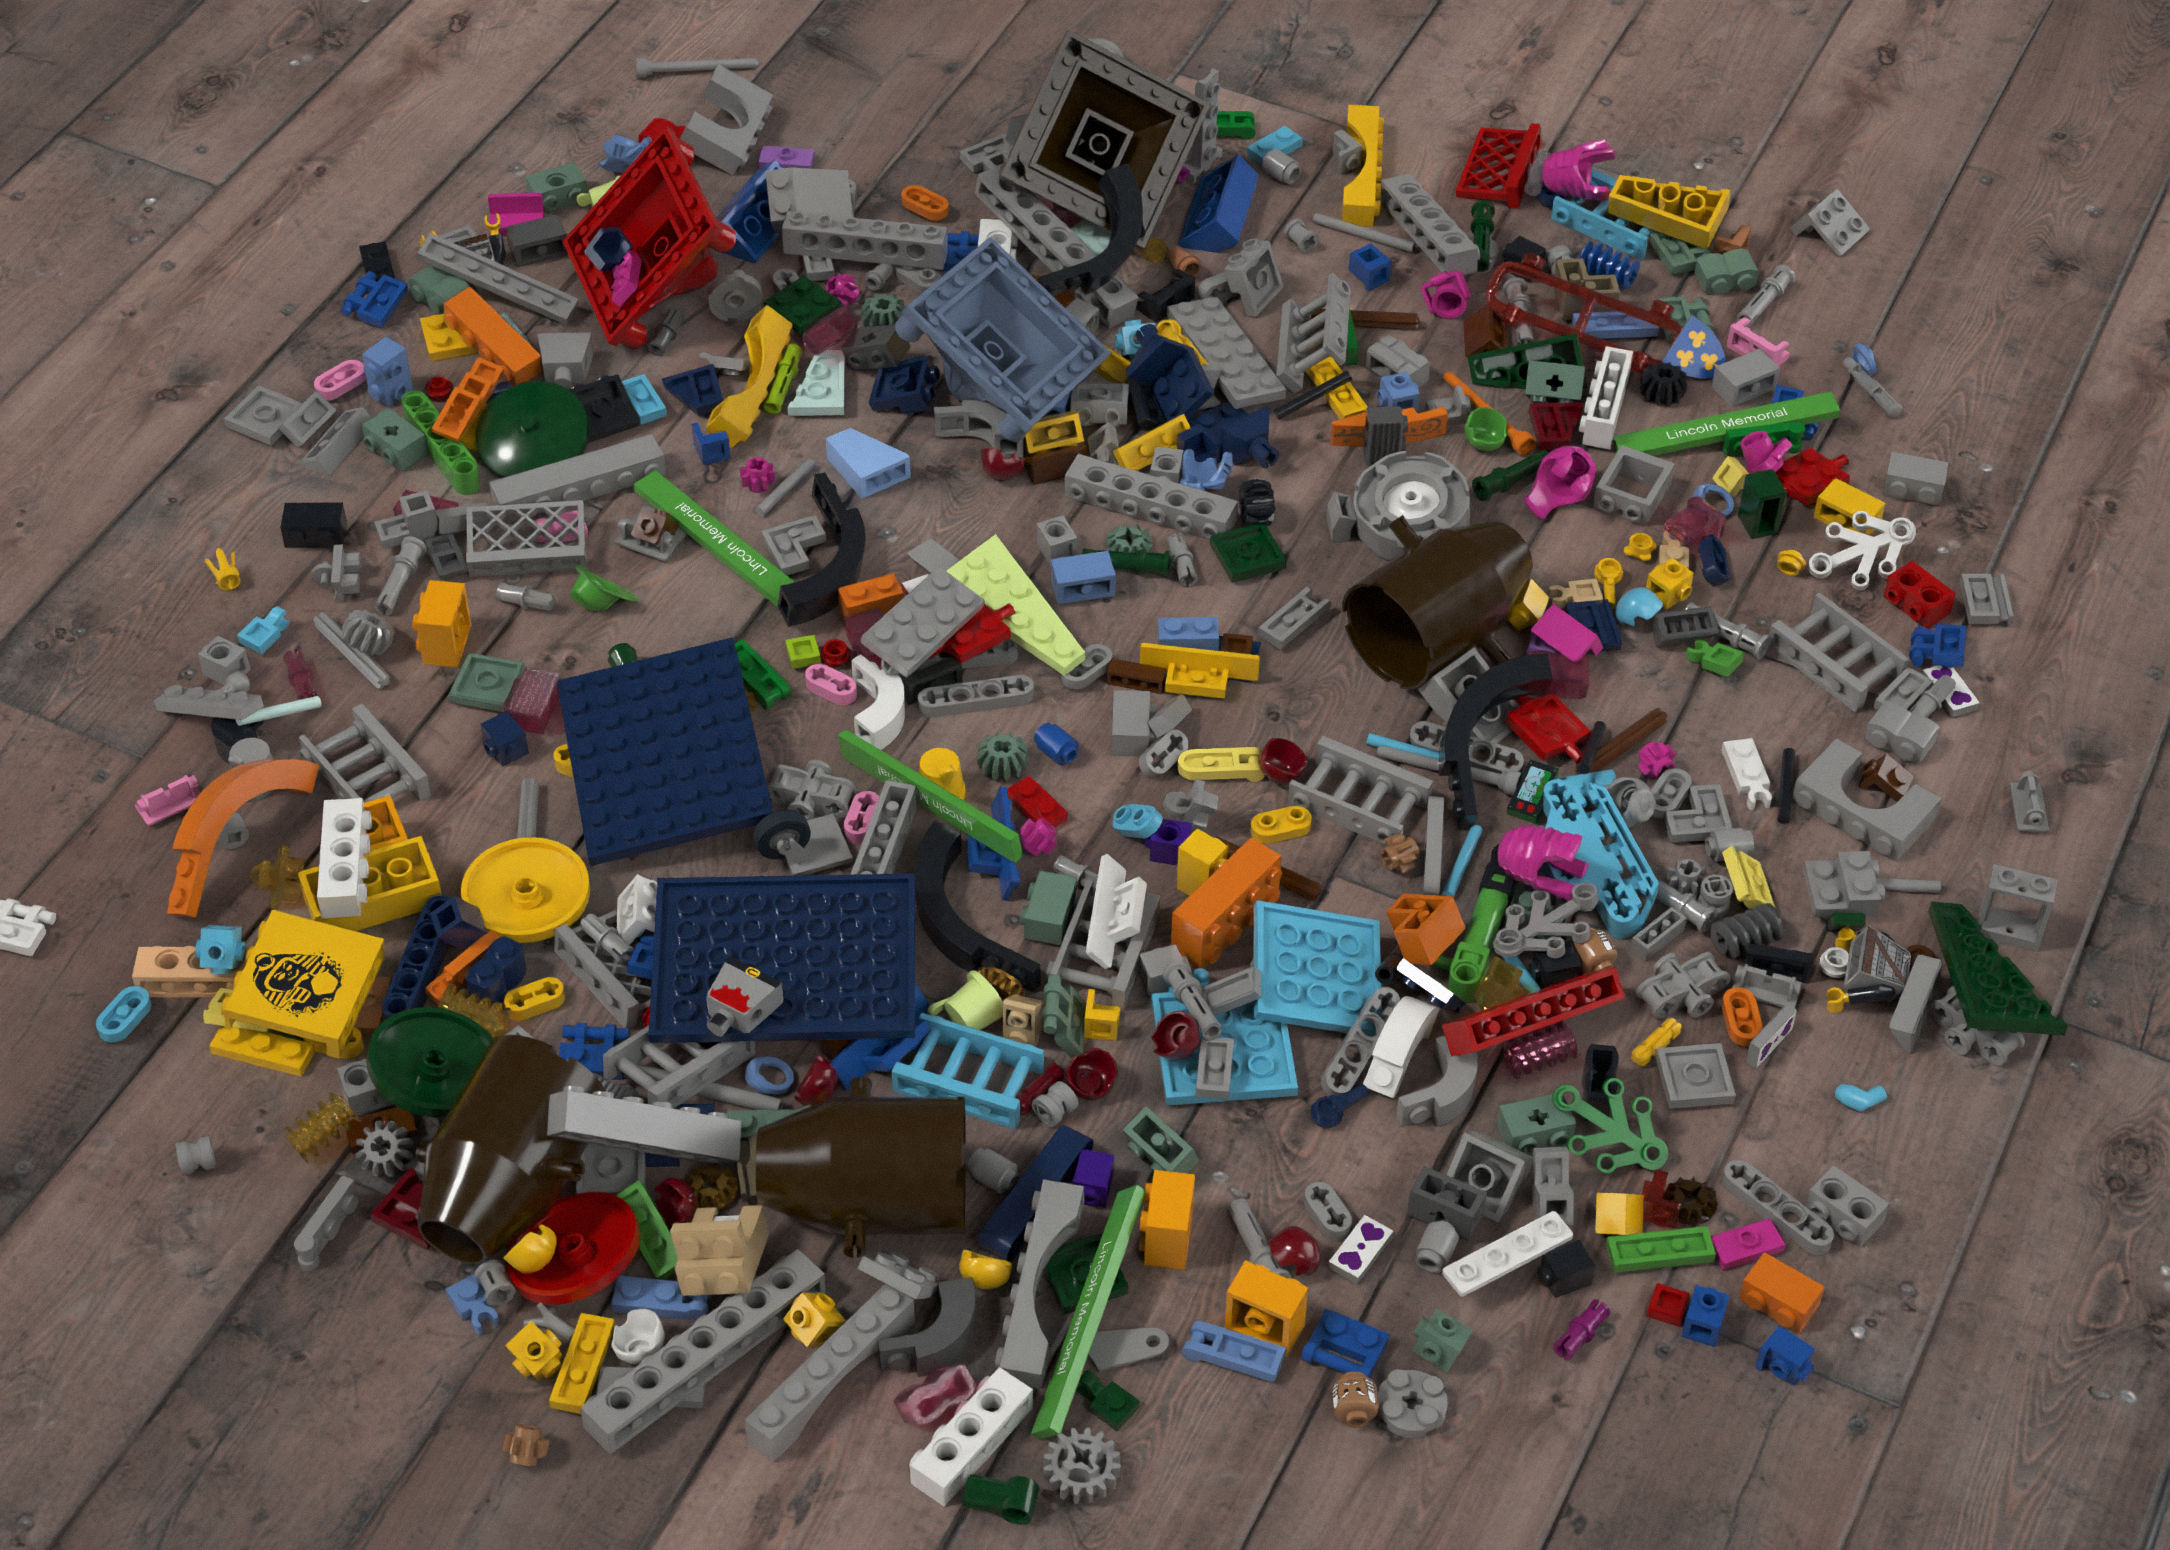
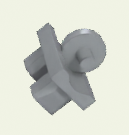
M334 545L332 565L330 562L324 561L322 564L314 567L313 580L323 588L331 585L335 589V603H344V594L360 593L359 573L346 574L361 572L362 562L360 553H344L343 545Z
M1199 779L1195 780L1187 796L1181 791L1170 792L1163 801V807L1170 817H1178L1181 822L1193 823V832L1196 829L1204 832L1208 823V816L1214 815L1218 804V795L1204 791L1205 781Z

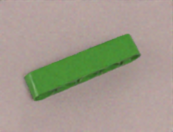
M410 391L404 394L401 399L404 419L425 434L429 456L459 494L470 495L477 492L480 488V479L476 460L460 440L455 442L431 432L440 413L426 394L421 391Z

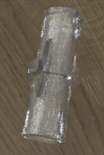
M1538 150L1535 153L1533 164L1527 170L1528 179L1524 190L1530 196H1537L1541 192L1544 182L1542 167L1545 159L1551 155L1546 150Z

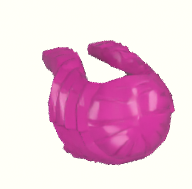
M1605 139L1585 142L1583 145H1577L1575 149L1569 148L1567 151L1554 152L1545 159L1542 167L1544 184L1550 191L1564 197H1580L1582 200L1586 198L1589 200L1597 199L1600 202L1604 200L1609 201L1611 190L1607 186L1591 185L1592 166L1594 163L1614 160L1617 154Z
M1562 446L1556 448L1542 459L1532 491L1523 499L1535 516L1544 520L1545 516L1552 509L1574 504L1588 497L1596 474V467L1592 457L1580 447Z
M1521 824L1519 827L1512 828L1505 833L1498 847V863L1507 875L1514 877L1517 881H1523L1526 885H1531L1535 890L1549 892V894H1553L1558 898H1564L1567 901L1573 899L1572 889L1575 885L1558 879L1537 876L1539 868L1544 862H1548L1559 871L1581 879L1589 866L1588 863L1574 858L1581 845L1582 836L1568 832L1561 833L1552 827L1546 829L1543 826L1536 828L1533 824L1527 827Z

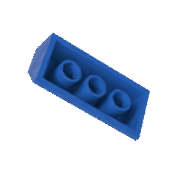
M1239 154L1200 177L1178 243L1182 248L1220 253L1226 248H1233L1240 241V233L1246 222V214L1251 206L1250 202L1256 190L1259 174Z
M776 160L757 170L716 217L717 220L732 227L736 233L735 245L725 254L756 263L782 233H774L772 227L765 173L768 170L783 169Z

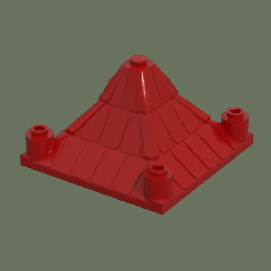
M667 126L661 130L562 241L608 343L616 347L619 343L633 350L642 346L647 339V330L637 320L671 295L687 293L706 286L717 276L718 268L716 261L709 252V248L719 253H725L732 249L736 242L735 230L716 219L705 195L702 193L698 181L695 179V175L690 167L694 160L693 147L679 139L674 130ZM619 227L633 244L632 251L641 258L638 288L621 307L611 301L613 293L611 287L615 281L612 271H599L584 252L601 228Z

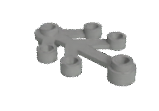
M1588 882L1575 885L1572 889L1573 899L1545 916V910L1551 905L1549 892L1543 890L1532 892V909L1529 925L1520 931L1519 925L1524 923L1526 919L1524 907L1518 904L1510 905L1505 911L1506 928L1496 934L1493 942L1495 952L1504 957H1514L1523 951H1546L1549 957L1560 958L1566 952L1565 942L1562 938H1531L1536 935L1571 936L1572 940L1577 943L1587 942L1591 936L1588 923L1582 921L1574 924L1558 922L1578 910L1583 912L1593 910L1598 903L1597 887Z

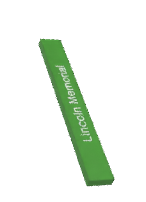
M1826 392L1613 436V445L1616 452L1623 445L1655 456L1723 442L1726 430L1794 421L1805 425L1839 418L1840 408L1832 392Z
M656 470L633 484L634 491L654 508L671 514L670 520L678 524L680 529L778 607L780 586L795 583L791 578Z
M845 729L838 735L844 759L884 783L886 780L915 785L916 801L919 805L1015 863L1022 858L1018 833Z
M1137 1184L1117 1193L1031 1435L1040 1440L1061 1433L1146 1194V1190Z

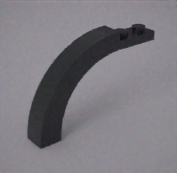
M1128 163L1106 170L1097 184L1105 199L1110 215L1111 232L1107 248L1088 261L1039 277L1037 282L1053 297H1056L1060 292L1066 290L1072 292L1080 287L1085 295L1096 291L1116 276L1135 248L1142 229L1143 206L1139 186Z
M825 472L814 475L812 497L836 539L838 552L833 560L815 575L795 583L780 586L778 609L788 627L814 620L839 605L838 588L857 583L862 568L866 540L862 517L858 508L848 509L846 503L841 501L836 485L831 483Z
M1548 653L1520 656L1490 668L1465 689L1453 707L1442 735L1438 764L1439 776H1449V790L1454 791L1455 800H1453L1452 813L1454 818H1458L1459 830H1470L1478 816L1469 759V740L1473 728L1490 710L1506 701L1528 695L1546 694L1553 680Z
M934 820L920 843L914 866L916 907L921 924L928 937L949 960L967 972L976 971L979 966L985 968L995 967L1010 974L1021 983L1022 988L1034 993L1041 984V964L977 933L966 925L952 909L944 891V884L951 866L962 853L961 832Z

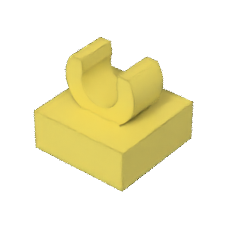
M1727 456L1712 479L1717 485L1726 489L1732 497H1735L1740 489H1743L1745 476L1749 473L1735 457Z

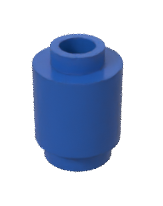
M1045 723L1037 729L1034 735V742L1037 744V748L1058 765L1071 763L1077 757L1078 741L1058 725Z

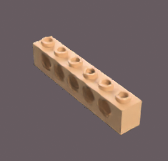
M138 947L132 979L134 986L146 989L150 997L213 998L220 988L234 990L235 976L239 970L243 971L246 963L244 959V961H241L240 966L230 969L229 974L210 973V968H200V959L196 958L195 953L196 947Z

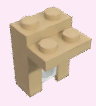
M763 1205L743 1206L740 1215L717 1216V1207L697 1208L692 1223H673L670 1233L678 1259L675 1272L682 1296L749 1293L770 1233Z

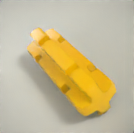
M1674 1018L1665 1020L1661 1024L1662 1027H1658L1642 1042L1643 1045H1638L1632 1051L1631 1060L1639 1067L1647 1065L1651 1061L1650 1057H1655L1657 1048H1665L1670 1043V1040L1675 1039L1681 1033L1680 1029L1682 1026L1680 1022H1677Z

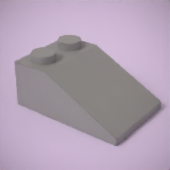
M792 167L765 171L770 218L774 233L782 232L787 211L853 217L848 170Z
M1474 647L1434 675L1418 690L1434 712L1448 722L1453 707L1460 695L1477 677L1489 670L1490 667ZM1515 700L1506 701L1490 710L1475 725L1471 735L1498 743L1513 732L1504 721L1507 713L1519 708Z

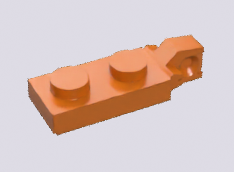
M493 930L487 932V934L444 967V972L425 987V994L438 1006L451 999L452 990L460 984L462 986L466 985V975L469 969L477 961L485 958L488 947L500 937Z

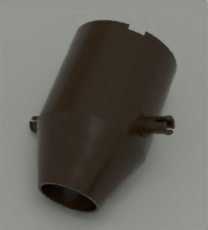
M1403 515L1393 521L1388 527L1404 546L1403 552L1349 588L1342 602V612H1347L1349 622L1345 626L1346 632L1353 647L1365 664L1387 683L1393 680L1402 684L1400 685L1401 689L1410 690L1426 683L1434 675L1474 647L1482 648L1495 666L1511 659L1512 657L1506 652L1495 636L1497 635L1496 632L1505 624L1533 568L1531 552L1520 534L1505 523L1491 522L1439 529L1422 537V535L1418 536Z
M502 1035L494 1038L431 1142L423 1141L419 1144L427 1149L420 1147L416 1149L417 1160L420 1163H425L418 1230L432 1247L452 1259L474 1265L484 1263L549 1214L567 1180L579 1181L582 1177L574 1174L584 1175L585 1164L580 1158L589 1143L547 1136L549 1098L551 1094L562 1092L566 1086L583 1087L585 1089L584 1093L589 1094L597 1091L606 1092L597 1077L573 1057L566 1061L550 1052L553 1047L552 1045L520 1035Z
M857 1076L850 1082L851 1097H832L758 1128L756 1140L757 1203L833 1235H845L843 1252L846 1256L853 1258L854 1245L857 1248V1258L865 1255L866 1235L964 1234L966 1164H963V1145H966L965 1097H871V1079L863 1076L862 1088H860L859 1076Z

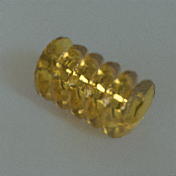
M450 984L445 989L438 1008L458 1012L469 1017L487 1030L493 1039L505 1035L511 1020V1008H506L502 1012L501 1002H494L491 1006L490 998L484 997L480 1001L478 993H472L469 996L468 990L465 988L457 992L455 984Z
M329 1092L330 1104L327 1105L319 1100L317 1102L318 1114L308 1109L306 1110L308 1122L299 1117L295 1119L298 1130H294L289 1126L284 1128L287 1139L307 1164V1152L316 1157L319 1155L318 1143L325 1148L330 1147L328 1135L338 1140L341 1138L339 1126L350 1131L352 1129L349 1122L350 1118L359 1123L361 1122L360 1118L342 1096L339 1097Z

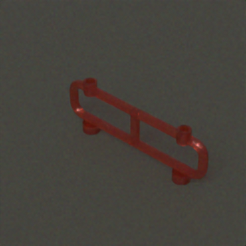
M1525 253L1521 264L1510 261L1498 266L1490 279L1485 295L1488 305L1494 311L1502 314L1501 321L1506 324L1515 326L1519 320L1560 336L1577 333L1579 343L1603 352L1606 346L1624 350L1630 349L1584 333L1596 303L1670 330L1674 335L1672 344L1683 329L1678 322L1670 319L1674 311L1672 305L1660 300H1654L1650 311L1550 275L1542 272L1545 260L1532 253ZM1515 273L1586 299L1574 329L1524 311L1514 304L1500 302L1496 295L1504 275ZM1633 351L1631 369L1635 372L1643 373V370L1649 364L1657 365L1658 361L1662 362V360L1651 358V356L1644 352Z

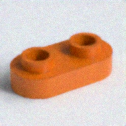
M907 186L901 192L903 207L928 220L940 221L949 214L948 200L922 186Z
M1741 987L1727 990L1723 996L1722 1012L1728 1035L1737 1045L1747 1047L1763 1029L1755 996L1749 990Z

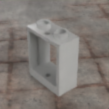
M1621 445L1596 486L1593 508L1647 526L1672 483L1675 463ZM1620 474L1653 487L1646 499L1610 486L1617 475Z
M1994 864L1977 922L1982 926L1980 932L1986 939H1993L1996 942L2038 952L2054 903L2058 879ZM1995 892L2041 903L2037 918L1992 908L1991 904Z

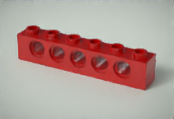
M1611 967L1580 975L1442 1024V1028L1451 1056L1474 1053L1624 999L1625 994L1617 968Z

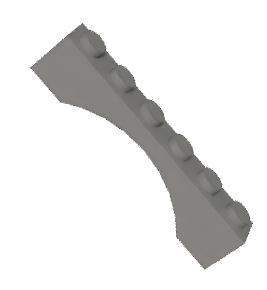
M1044 1179L1041 1192H1034L1032 1211L1036 1212L1034 1222L1028 1221L1024 1242H1028L1027 1252L1020 1253L1017 1273H1021L1019 1284H1013L1010 1295V1304L1014 1305L1012 1316H1005L1002 1335L1007 1336L1004 1348L998 1347L995 1359V1368L1000 1367L1027 1386L1039 1389L1043 1388L1049 1361V1345L1035 1313L1036 1290L1042 1272L1052 1255L1065 1241L1078 1232L1085 1202L1084 1186Z
M885 1283L745 1419L747 1443L774 1463L798 1439L815 1410L841 1379L860 1362L878 1352V1340L900 1337L915 1324L914 1300Z

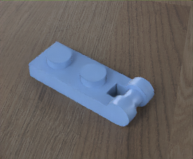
M619 1276L611 1307L612 1312L628 1314L632 1310L648 1309L656 1312L658 1317L696 1321L702 1315H708L709 1306L707 1305V1300L711 1299L712 1295L682 1296L678 1281ZM685 1299L693 1300L690 1303H684Z
M1203 1321L1193 1322L1189 1332L1191 1339L1185 1342L1182 1349V1355L1190 1361H1206L1275 1383L1285 1357L1286 1347ZM1208 1340L1213 1342L1212 1346L1203 1343Z

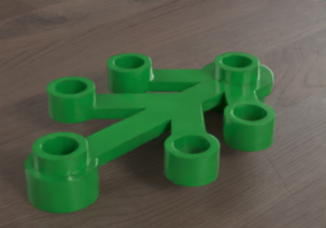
M1609 1078L1602 1086L1603 1093L1608 1097L1612 1119L1580 1099V1093L1574 1086L1560 1085L1555 1088L1552 1093V1103L1558 1110H1573L1606 1131L1587 1136L1572 1135L1567 1140L1569 1152L1581 1155L1587 1149L1623 1142L1633 1149L1616 1155L1610 1153L1599 1154L1595 1159V1166L1602 1173H1611L1617 1167L1638 1163L1645 1169L1656 1170L1666 1163L1668 1148L1662 1139L1654 1135L1650 1117L1653 1105L1649 1098L1644 1096L1636 1097L1632 1100L1630 1106L1633 1114L1637 1115L1640 1138L1629 1131L1622 1100L1624 1084L1621 1080ZM1611 1082H1616L1619 1086L1618 1092L1614 1095L1608 1091V1085ZM1566 1091L1570 1092L1573 1096L1572 1102L1568 1105L1564 1104L1561 1099L1562 1094ZM1639 1100H1643L1647 1104V1109L1643 1113L1638 1112L1636 1109V1104ZM1576 1138L1583 1141V1148L1580 1151H1575L1572 1148V1142ZM1652 1146L1658 1152L1657 1157L1653 1160L1649 1159L1646 1155L1647 1149ZM1607 1156L1611 1159V1167L1605 1170L1601 1167L1600 1161L1603 1157Z

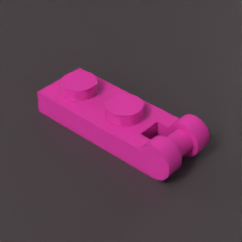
M629 250L624 255V261L621 264H616L611 270L615 279L611 287L613 289L611 301L619 307L638 288L641 258L632 250Z

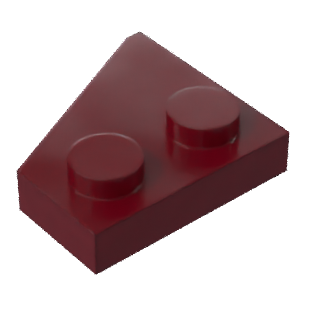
M1583 402L1530 403L1528 412L1539 450H1555L1562 446H1569L1582 413Z
M409 1168L371 1213L372 1222L428 1250L431 1245L421 1236L418 1230L422 1184L418 1179L416 1171Z

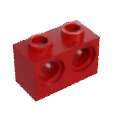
M1912 560L1888 576L1883 597L1927 630L1951 614L1956 593Z

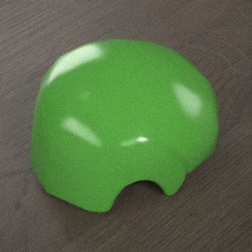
M1488 407L1477 408L1468 416L1464 429L1466 440L1475 449L1484 452L1496 451L1504 444L1506 439L1507 420L1496 410Z

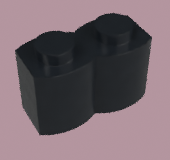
M1591 1044L1586 1052L1582 1074V1100L1609 1118H1612L1608 1097L1603 1093L1602 1086L1607 1079L1616 1078L1619 1055L1615 1046ZM1616 1082L1609 1083V1093L1612 1095L1616 1094L1618 1084Z

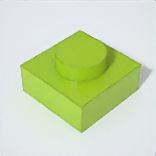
M815 635L785 640L791 669L821 664Z

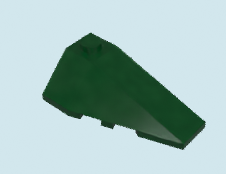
M1577 333L1467 356L1473 384L1526 389L1529 360L1583 366ZM1584 372V380H1583V389H1584V388H1588V387H1587V382H1586V377H1585V372ZM1554 375L1551 380L1546 381V385L1551 386V391H1556L1557 387L1563 386V382L1558 381V376Z

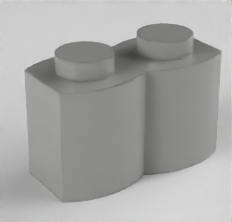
M1884 702L1869 721L1865 739L1877 748L1893 751L1903 760L1920 763L1936 743L1940 727L1929 718L1911 714L1907 709L1898 704Z

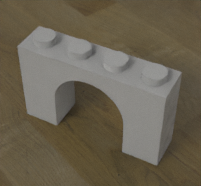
M718 64L701 97L729 112L736 119L740 128L729 129L722 127L694 112L680 139L693 147L695 155L733 175L738 166L743 169L750 156L746 151H752L758 139L754 135L759 136L765 125L762 119L766 121L773 108L769 105L773 94Z
M1836 738L1796 780L1792 801L1897 862L1936 820L1942 798L1915 783L1896 804L1888 808L1870 809L1854 803L1845 795L1842 789L1858 773L1862 753Z

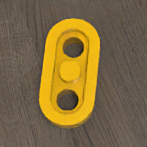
M1290 806L1259 813L1251 821V836L1263 844L1302 837L1311 829L1312 816L1306 808L1301 806Z

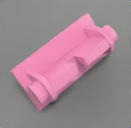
M185 775L183 778L168 784L169 790L164 791L161 787L146 795H141V799L136 801L135 808L149 827L190 808L201 793L197 788L199 786L198 781L194 775L190 777Z

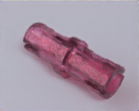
M294 649L296 659H294L291 650L285 653L283 659L289 670L288 679L290 684L295 687L298 700L306 699L305 695L308 698L318 696L312 683L311 669L306 667L302 652Z

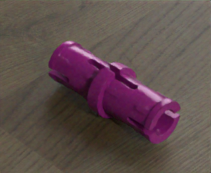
M1593 1300L1579 1317H1574L1569 1322L1568 1330L1553 1344V1349L1560 1358L1568 1352L1564 1356V1360L1572 1359L1584 1343H1589L1595 1337V1330L1610 1316V1310L1604 1302H1601L1595 1308L1599 1304V1300Z

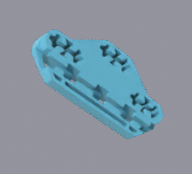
M1561 779L1547 782L1544 786L1543 809L1548 818L1545 828L1552 827L1561 833L1568 832L1581 835V845L1574 858L1588 863L1589 866L1584 876L1580 879L1561 872L1548 862H1544L1540 867L1544 877L1558 879L1573 885L1583 882L1594 884L1598 891V903L1595 907L1609 933L1613 937L1622 940L1639 933L1644 927L1657 896L1659 882L1606 787L1589 783V791L1579 789L1577 784L1570 786L1568 781ZM1586 800L1591 801L1595 805L1596 810L1585 813L1583 807L1587 806ZM1603 824L1610 837L1615 841L1606 846H1603L1601 840L1605 839V835L1600 828ZM1618 859H1623L1628 870H1631L1632 877L1621 879L1619 874L1623 873V868ZM1638 892L1644 894L1647 899L1640 914L1638 908L1642 907V902L1637 895Z

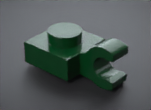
M1086 1370L1081 1375L1079 1380L1081 1385L1077 1388V1391L1083 1397L1092 1401L1089 1412L1117 1432L1139 1409L1140 1401L1113 1381L1105 1388L1098 1377L1092 1372Z

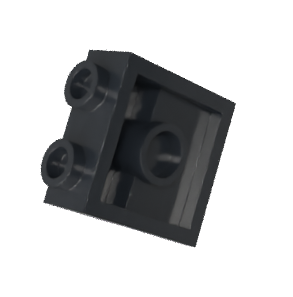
M619 374L613 376L605 375L599 377L595 382L585 385L577 384L569 389L580 400L587 414L590 427L588 443L639 426V417Z

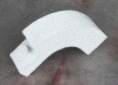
M860 654L852 659V676L856 684L871 695L875 702L854 717L855 735L882 750L897 737L903 727L905 720L904 686L899 674L886 675L884 670H880L877 664L868 661Z
M1405 996L1398 1002L1385 1023L1372 1052L1374 1057L1363 1083L1368 1089L1391 1098H1396L1409 1061L1419 1042L1423 1038H1429L1440 1008L1410 996Z

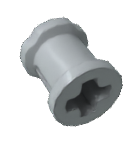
M1299 218L1289 222L1284 229L1285 238L1289 241H1294L1297 244L1298 250L1302 253L1310 252L1318 243V234L1313 230H1308L1304 225V221Z
M495 1259L481 1264L475 1270L474 1276L476 1281L482 1284L486 1294L484 1297L487 1304L490 1306H501L512 1300L516 1290L514 1285L508 1282L505 1276L506 1269L503 1262Z

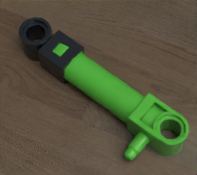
M1499 844L1491 852L1490 863L1486 866L1479 886L1478 899L1463 941L1459 942L1454 959L1440 955L1438 960L1432 964L1437 968L1450 971L1447 989L1466 1004L1472 1003L1479 996L1488 970L1494 939L1499 931L1506 908L1510 906L1516 883L1518 882L1514 877L1507 875L1505 870L1500 867L1498 863Z

